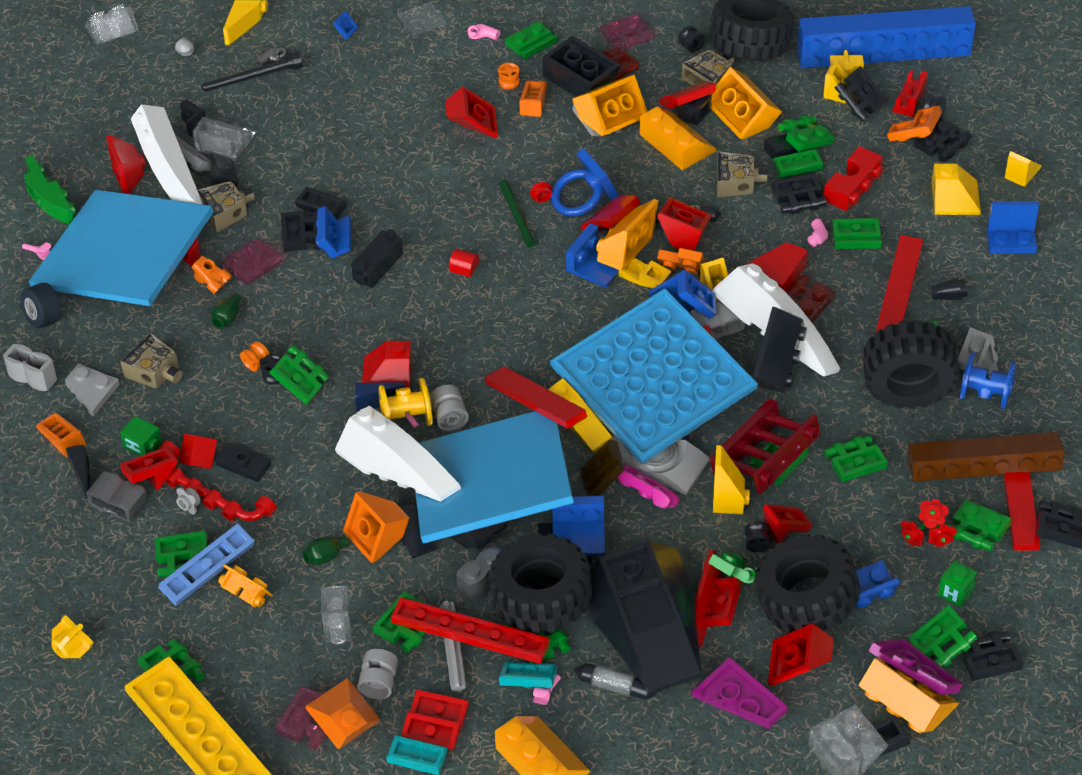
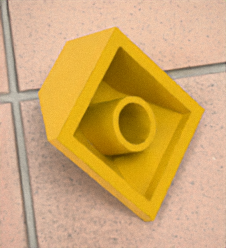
M934 164L931 182L934 213L941 215H981L977 180L958 164Z

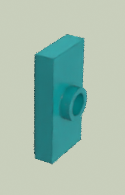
M504 662L499 676V684L504 686H522L525 688H552L557 675V665Z
M395 735L386 759L387 763L440 775L448 751L447 747Z

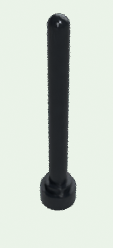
M298 51L289 53V56L284 60L204 83L201 88L207 92L288 67L289 69L294 68V70L303 68L302 59Z

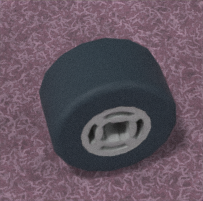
M39 283L27 287L21 292L20 303L23 314L34 328H42L54 324L61 319V303L51 285Z

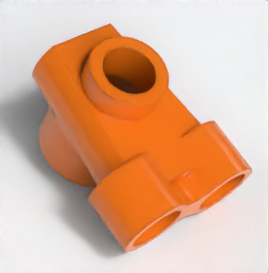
M201 256L191 267L194 270L195 280L202 284L206 283V288L213 294H216L232 277L226 269H220L212 260Z

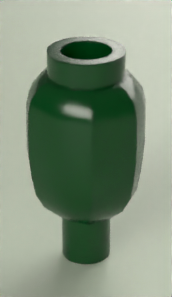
M234 293L231 298L223 299L211 313V323L214 327L222 329L223 327H228L233 322L239 311L238 303L241 300V296L238 293Z
M330 536L321 537L311 541L307 549L302 551V555L308 565L313 563L319 566L334 559L339 554L340 549L348 546L349 543L345 536L338 539Z

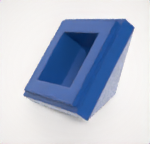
M344 11L333 23L345 40L358 28L347 11Z

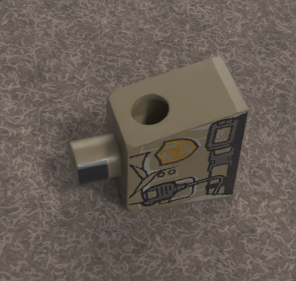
M707 50L682 63V80L692 86L701 82H712L716 86L727 70L732 67L734 58L733 56H726V54L720 56L712 50Z
M718 151L717 197L752 194L754 182H767V168H754L753 156Z
M230 181L197 190L202 204L212 206L214 212L209 218V222L216 232L244 218L247 215L245 203L255 199L250 187L238 191Z
M151 333L120 361L125 378L153 388H159L166 380L176 384L182 378V371L178 369L176 353Z

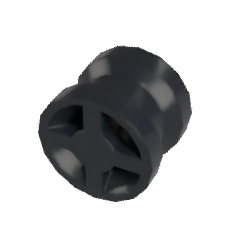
M687 26L680 32L678 42L682 46H686L689 52L694 53L702 48L705 37L701 33H697L693 26Z
M928 95L924 108L939 105L942 112L940 120L943 117L947 99H936L933 95Z
M271 354L261 360L262 379L266 383H280L269 372L282 358L281 356Z
M754 521L745 526L746 548L749 551L765 552L770 549V526L767 523Z

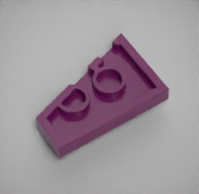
M906 639L873 642L869 649L870 653L922 682L940 695L959 693L963 685L962 682Z
M730 657L691 692L694 698L768 729L788 712L786 704Z

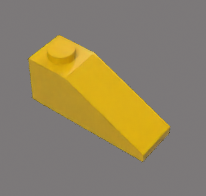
M268 0L234 1L223 28L225 45L232 44L261 20L263 13L268 10Z
M564 378L548 389L586 410L588 417L570 429L593 453L599 450L609 439H612L611 434Z
M716 445L713 513L743 514L744 505H749L750 490H745V478L721 445Z

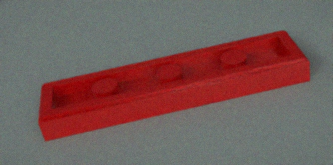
M1007 472L1003 475L1008 517L1011 518L1010 531L1013 550H1039V536L1035 535L1037 520L1030 472Z

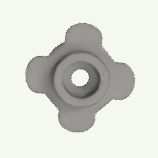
M182 487L178 488L177 505L182 510H188L189 513L195 514L197 512L196 506L200 504L198 493L192 488L185 490Z

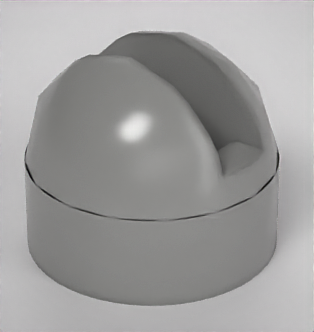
M183 37L176 43L175 50L182 56H190L194 52V46L188 38Z

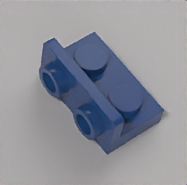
M883 560L856 570L860 581V596L855 604L861 609L870 605L873 602L872 599L881 597L883 600L896 593L895 589L900 584L898 578L892 579Z

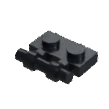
M861 66L843 80L848 86L847 89L841 82L834 87L839 93L838 97L848 104L852 109L850 112L857 116L861 122L868 117L863 110L864 108L872 114L887 101V98ZM851 93H854L861 103L858 104Z
M941 118L930 135L924 138L918 137L914 141V147L931 157L939 153L938 159L944 162L947 158L951 159L959 148H964L968 144V140L972 138V135L968 131L959 134L958 127Z
M815 173L771 182V189L777 202L788 203L780 206L782 214L791 213L793 215L798 214L801 210L810 209L813 211L827 205L825 197H816L821 195L822 188ZM804 198L807 199V200H804V201H799V202H797L798 199H804Z
M304 211L281 213L284 252L307 250L306 243H312L315 250H321L316 243L317 211L312 212L311 217H304ZM305 228H311L312 231L306 232Z
M1041 500L1038 508L1041 511L1038 515L1035 535L1082 549V509L1075 507L1070 509L1060 506L1059 502L1051 501L1050 503Z
M998 631L988 632L987 636L978 637L977 640L970 644L971 648L967 650L968 653L963 654L962 660L972 681L1023 670L1024 662L1015 643L1004 644V642L1010 641L1008 631L1000 633ZM991 646L990 648L981 649L982 647Z

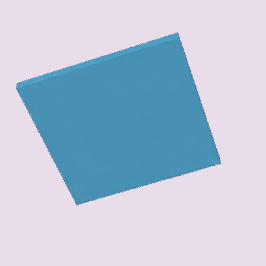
M94 190L31 277L29 284L33 286L39 283H48L57 292L151 306L213 214V208L209 205Z
M665 288L550 360V366L579 394L587 406L641 465L757 389L758 383Z
M536 411L419 443L448 471L461 487L460 490L441 502L416 493L420 535L423 543L574 503L558 423Z

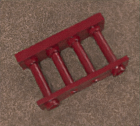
M769 398L722 447L740 473L754 478L757 493L762 494L819 437L821 433L817 415L812 414L803 424L780 416L777 401ZM776 425L795 432L789 438H785L770 431ZM761 440L780 447L774 453H770L755 446ZM716 451L709 457L714 476ZM750 455L765 462L757 469L739 461L744 456Z

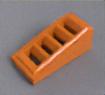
M526 81L519 101L520 115L535 117L542 115L547 91L546 81Z
M56 412L36 425L37 429L65 457H68L67 447L86 445L81 431Z

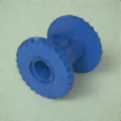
M971 352L962 378L960 399L965 400L968 388L976 389L978 391L977 395L982 398L991 399L994 394L1002 395L1001 409H1005L1014 384L1016 362H1011L1008 373L993 370L992 374H988V369L974 366L976 353Z

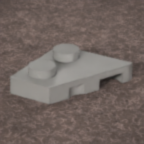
M970 327L958 356L959 368L965 370L970 353L975 352L974 366L988 369V374H992L993 370L998 371V356L994 350L993 336Z
M77 364L65 378L66 386L71 392L76 394V398L81 404L83 403L91 416L97 414L120 385L119 379L81 364Z

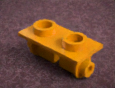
M225 564L223 565L228 572L226 575L222 574L218 580L221 588L236 596L243 588L244 590L239 598L253 607H261L264 604L265 598L263 597L265 594L273 596L266 590L268 585L255 577L252 581L246 577L248 573L235 565L232 569Z

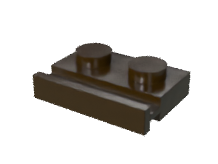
M609 439L580 469L585 489L589 490L587 496H600L625 470V467L621 466L623 460L617 441Z

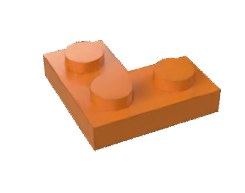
M940 106L919 109L913 120L892 124L887 133L889 142L897 140L898 142H903L912 137L924 138L930 135L942 114Z
M679 248L678 253L659 249L657 257L663 267L669 270H676V267L682 268L693 275H698L700 265L706 263L703 253Z

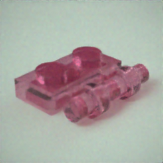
M638 13L600 26V33L609 44H613L615 51L619 49L626 50L631 48V45L643 44L648 42V39L654 38L653 30L647 31L648 26Z
M256 239L253 242L249 241L244 244L243 249L237 253L232 252L229 254L227 259L222 262V266L226 270L231 268L232 274L248 285L283 262L279 252L268 244L263 246L262 241Z
M301 686L276 725V734L298 743L302 741L305 735L310 736L311 738L307 746L312 750H316L320 743H324L327 735L319 725L312 724L314 718L305 707L323 694Z

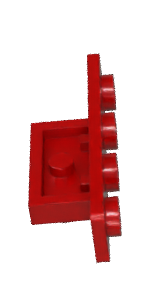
M715 550L709 551L707 560L704 562V571L701 581L698 583V593L695 600L699 647L703 645L707 627L732 624L742 582L736 577L721 579L722 571L708 563L712 555L717 554Z

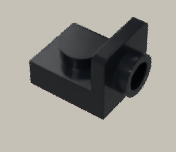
M709 94L698 98L692 104L688 102L680 105L678 117L685 122H690L697 126L711 111L712 95Z
M185 99L180 103L181 117L186 123L188 135L193 137L207 126L205 111Z

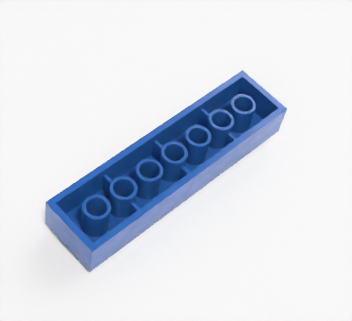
M970 6L799 19L797 55L800 68L830 66V56L843 55L844 50H848V55H863L864 63L971 56L976 22Z

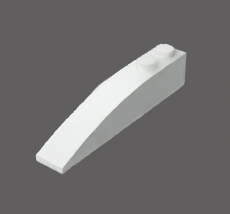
M141 104L132 116L131 121L144 154L163 189L173 201L202 204L164 107Z
M753 263L739 266L713 289L716 297L749 326L753 323L761 328L760 334L763 336L772 306L802 318L805 324L804 327H807V334L804 342L800 341L798 350H801L799 360L823 377L839 372V365L812 322L789 295L778 286L777 282L763 273L759 266Z
M371 406L361 409L349 418L335 450L338 455L363 473L368 475L371 473L377 474L381 480L386 482L389 479L396 481L398 486L405 489L407 487L415 488L416 493L440 502L461 489L460 484L424 447Z

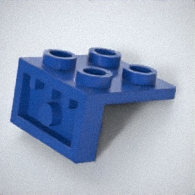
M1037 201L992 202L986 233L989 254L1036 253L1037 244L1034 230L1039 209Z
M590 223L566 251V271L607 288L619 274V270L597 261L598 251H596V247L600 240V237H598V226Z
M686 270L649 291V295L652 297L665 288L688 312L695 308L697 312L702 313L708 319L717 315L716 294Z
M604 496L573 497L574 503L552 509L553 534L557 535V538L564 537L569 539L571 544L575 543L586 556L605 555Z

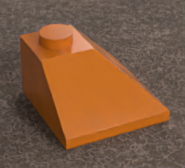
M359 491L355 493L343 533L371 563H374L403 537L409 517L395 502Z
M348 678L305 707L338 750L381 720Z

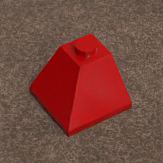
M464 86L445 101L446 116L451 121L487 136L498 137L495 106Z
M108 135L106 136L112 169L122 193L130 194L144 176L143 167L146 166L142 153L138 154L135 145Z
M669 197L659 212L658 219L671 246L677 248L678 251L679 248L695 251L712 215Z
M386 341L364 357L362 383L405 382V388H410L412 371L411 341Z
M811 623L773 640L768 685H777L832 661L834 638Z

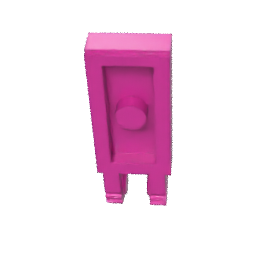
M621 465L625 467V470L617 477L620 484L639 490V495L647 499H653L654 505L660 506L662 509L678 506L680 500L676 493L633 467Z

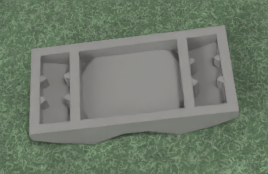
M614 434L612 435L611 440L618 442L623 460L621 465H629L658 483L684 495L688 494L710 463V459L706 454L688 441L680 439L641 465Z

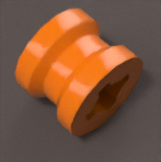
M504 63L499 66V86L507 90L518 87L520 84L519 67L513 63Z
M255 341L250 345V349L243 350L240 353V358L247 368L255 372L260 369L261 360L265 356L270 355V353L262 343Z

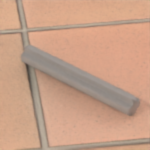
M444 601L440 605L442 609L456 612L453 602ZM444 638L450 687L452 691L460 693L467 687L461 643Z

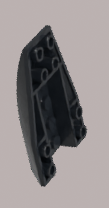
M646 541L598 558L590 568L592 598L589 601V611L594 624L646 690L653 694L701 677L694 588L678 549Z

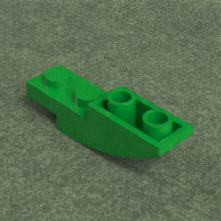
M33 155L26 157L25 162L28 173L23 176L31 198L47 214L70 225L76 211L73 203L67 202L69 199L65 188H60L56 180L51 182L48 176L44 177L43 165L41 162L37 163Z

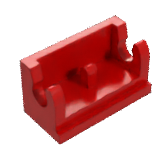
M913 70L909 71L907 81L904 83L896 99L892 112L914 117L926 90L928 72L922 71L919 80L913 78Z

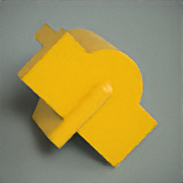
M844 50L843 55L830 56V65L832 61L836 60L848 75L860 66L864 68L863 55H848V50Z
M66 615L52 629L51 646L61 658H81L92 648L94 642L82 631V624L76 625Z

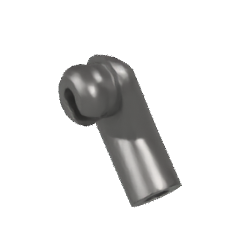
M282 47L270 48L255 59V64L261 67L268 63L286 59L287 52Z

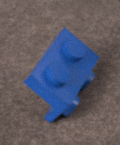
M326 206L317 209L316 243L319 248L324 249L331 259L351 251V218L346 216L337 220Z

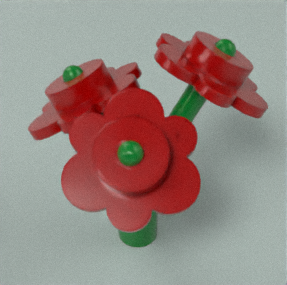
M933 499L931 502L923 501L920 504L922 512L919 513V519L924 522L919 526L913 521L908 522L904 520L901 522L902 536L911 546H921L923 544L924 534L922 530L926 527L930 528L928 542L930 544L934 543L936 547L952 542L954 540L953 536L957 533L955 527H948V525L944 524V517L948 514V507L940 504L938 499Z

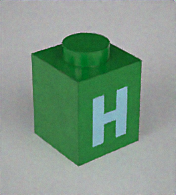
M136 416L120 432L123 448L139 456L159 450L162 443L159 427Z
M954 560L941 577L938 596L961 608L974 591L977 572Z

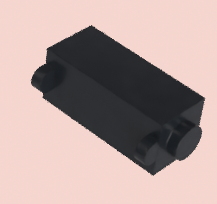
M393 229L382 230L352 262V277L358 284L373 288L403 255L402 238L396 236V232Z

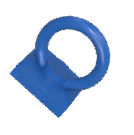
M584 148L576 154L585 169L572 170L564 174L557 180L552 189V205L560 214L574 217L588 213L598 204L603 193L610 201L619 197L607 174ZM584 178L594 191L592 197L579 207L572 208L563 205L560 200V193L563 187L574 179Z

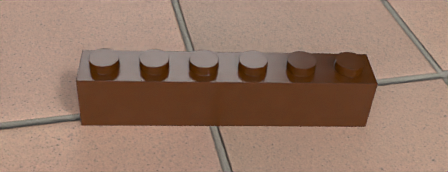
M1057 432L909 443L907 465L913 482L1004 475L1007 472L1023 471L1033 473L1058 471L1063 468L1065 450Z

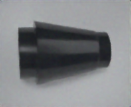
M956 277L931 286L934 300H962L963 297H967L964 278L958 279Z

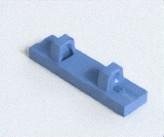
M237 523L159 583L158 588L177 606L224 569V564L230 565L252 548L255 541ZM187 575L194 581L193 583L187 579Z

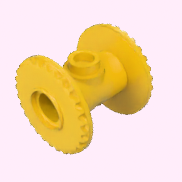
M419 378L420 392L413 393L408 387L400 388L391 397H386L384 385H380L378 390L381 414L389 420L405 417V412H409L410 416L424 414L427 426L432 425L431 401L425 379Z

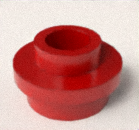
M538 182L531 188L530 196L534 201L544 203L551 198L552 187L548 182Z

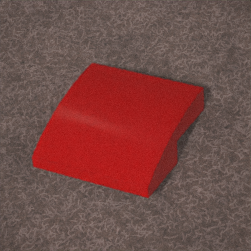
M701 82L666 95L659 100V103L668 109L675 108L716 92L715 83Z
M624 195L612 199L580 226L581 230L584 231L590 223L598 226V232L603 228L611 229L640 204L638 196Z
M416 690L411 710L407 712L401 736L447 747V749L454 751L467 715L469 702L467 700Z

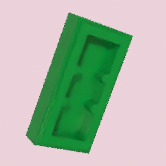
M816 149L773 159V164L780 178L823 170L824 165Z

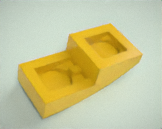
M634 258L622 271L619 270L617 276L640 286L654 288L665 282L672 271L652 260L647 265Z

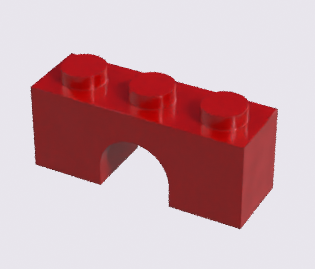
M859 146L848 158L846 172L848 176L836 172L825 184L824 197L826 202L845 211H848L852 205H856L864 191L868 192L875 178L879 179L884 169L882 166L883 156Z

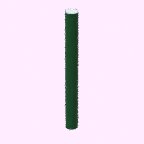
M501 181L499 183L526 246L528 248L535 246V241L508 181Z

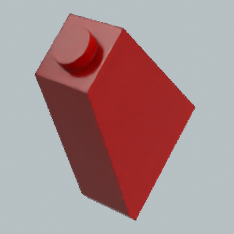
M786 242L745 265L753 263L759 266L763 273L770 279L775 280L778 286L788 293L806 267L808 250Z

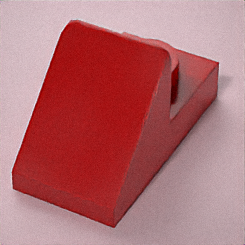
M167 447L120 463L121 472L132 484L148 479L150 484L156 490H159L176 466L177 459Z
M766 504L763 507L764 521L770 526V535L777 544L779 542L782 543L790 531L807 533L813 526L800 508Z

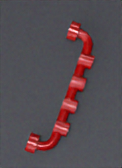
M165 441L159 448L167 447L176 459L181 454L179 448L170 441ZM174 467L165 480L172 488H176L178 484L184 486V490L187 488L194 489L198 495L204 498L202 503L205 507L213 511L219 506L223 509L221 514L231 522L236 517L244 521H255L264 515L270 517L277 509L271 499L262 495L255 502L256 510L246 511L237 502L223 498L218 491L204 487L199 480L185 476L176 467Z

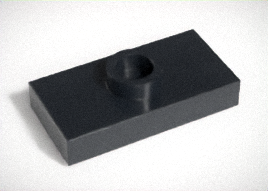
M306 187L295 200V205L309 212L317 211V209L326 206L337 219L346 207V200Z
M230 443L226 444L215 459L216 466L256 482L260 481L271 466L270 459Z

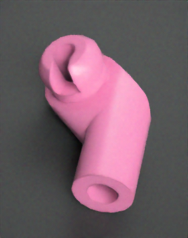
M477 24L468 28V35L475 40L485 37L497 40L500 36V30L484 24Z
M815 219L811 223L814 231L807 238L811 247H816L818 244L821 245L828 239V232L822 220Z

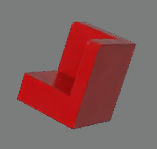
M184 434L179 463L208 469L212 468L217 440Z

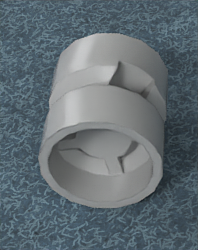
M449 384L442 385L431 392V407L435 413L439 428L444 431L462 428L467 423L469 416L458 387Z
M371 649L364 654L362 671L357 684L360 694L367 698L380 700L390 697L398 665V659L393 653L384 649Z

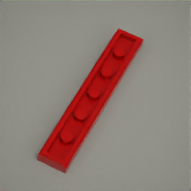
M900 235L876 332L879 329L884 330L889 324L893 323V325L899 324V321H904L923 239Z
M505 366L484 377L486 384L567 429L588 417L586 410Z
M400 597L391 616V623L539 664L542 663L550 644L549 637Z

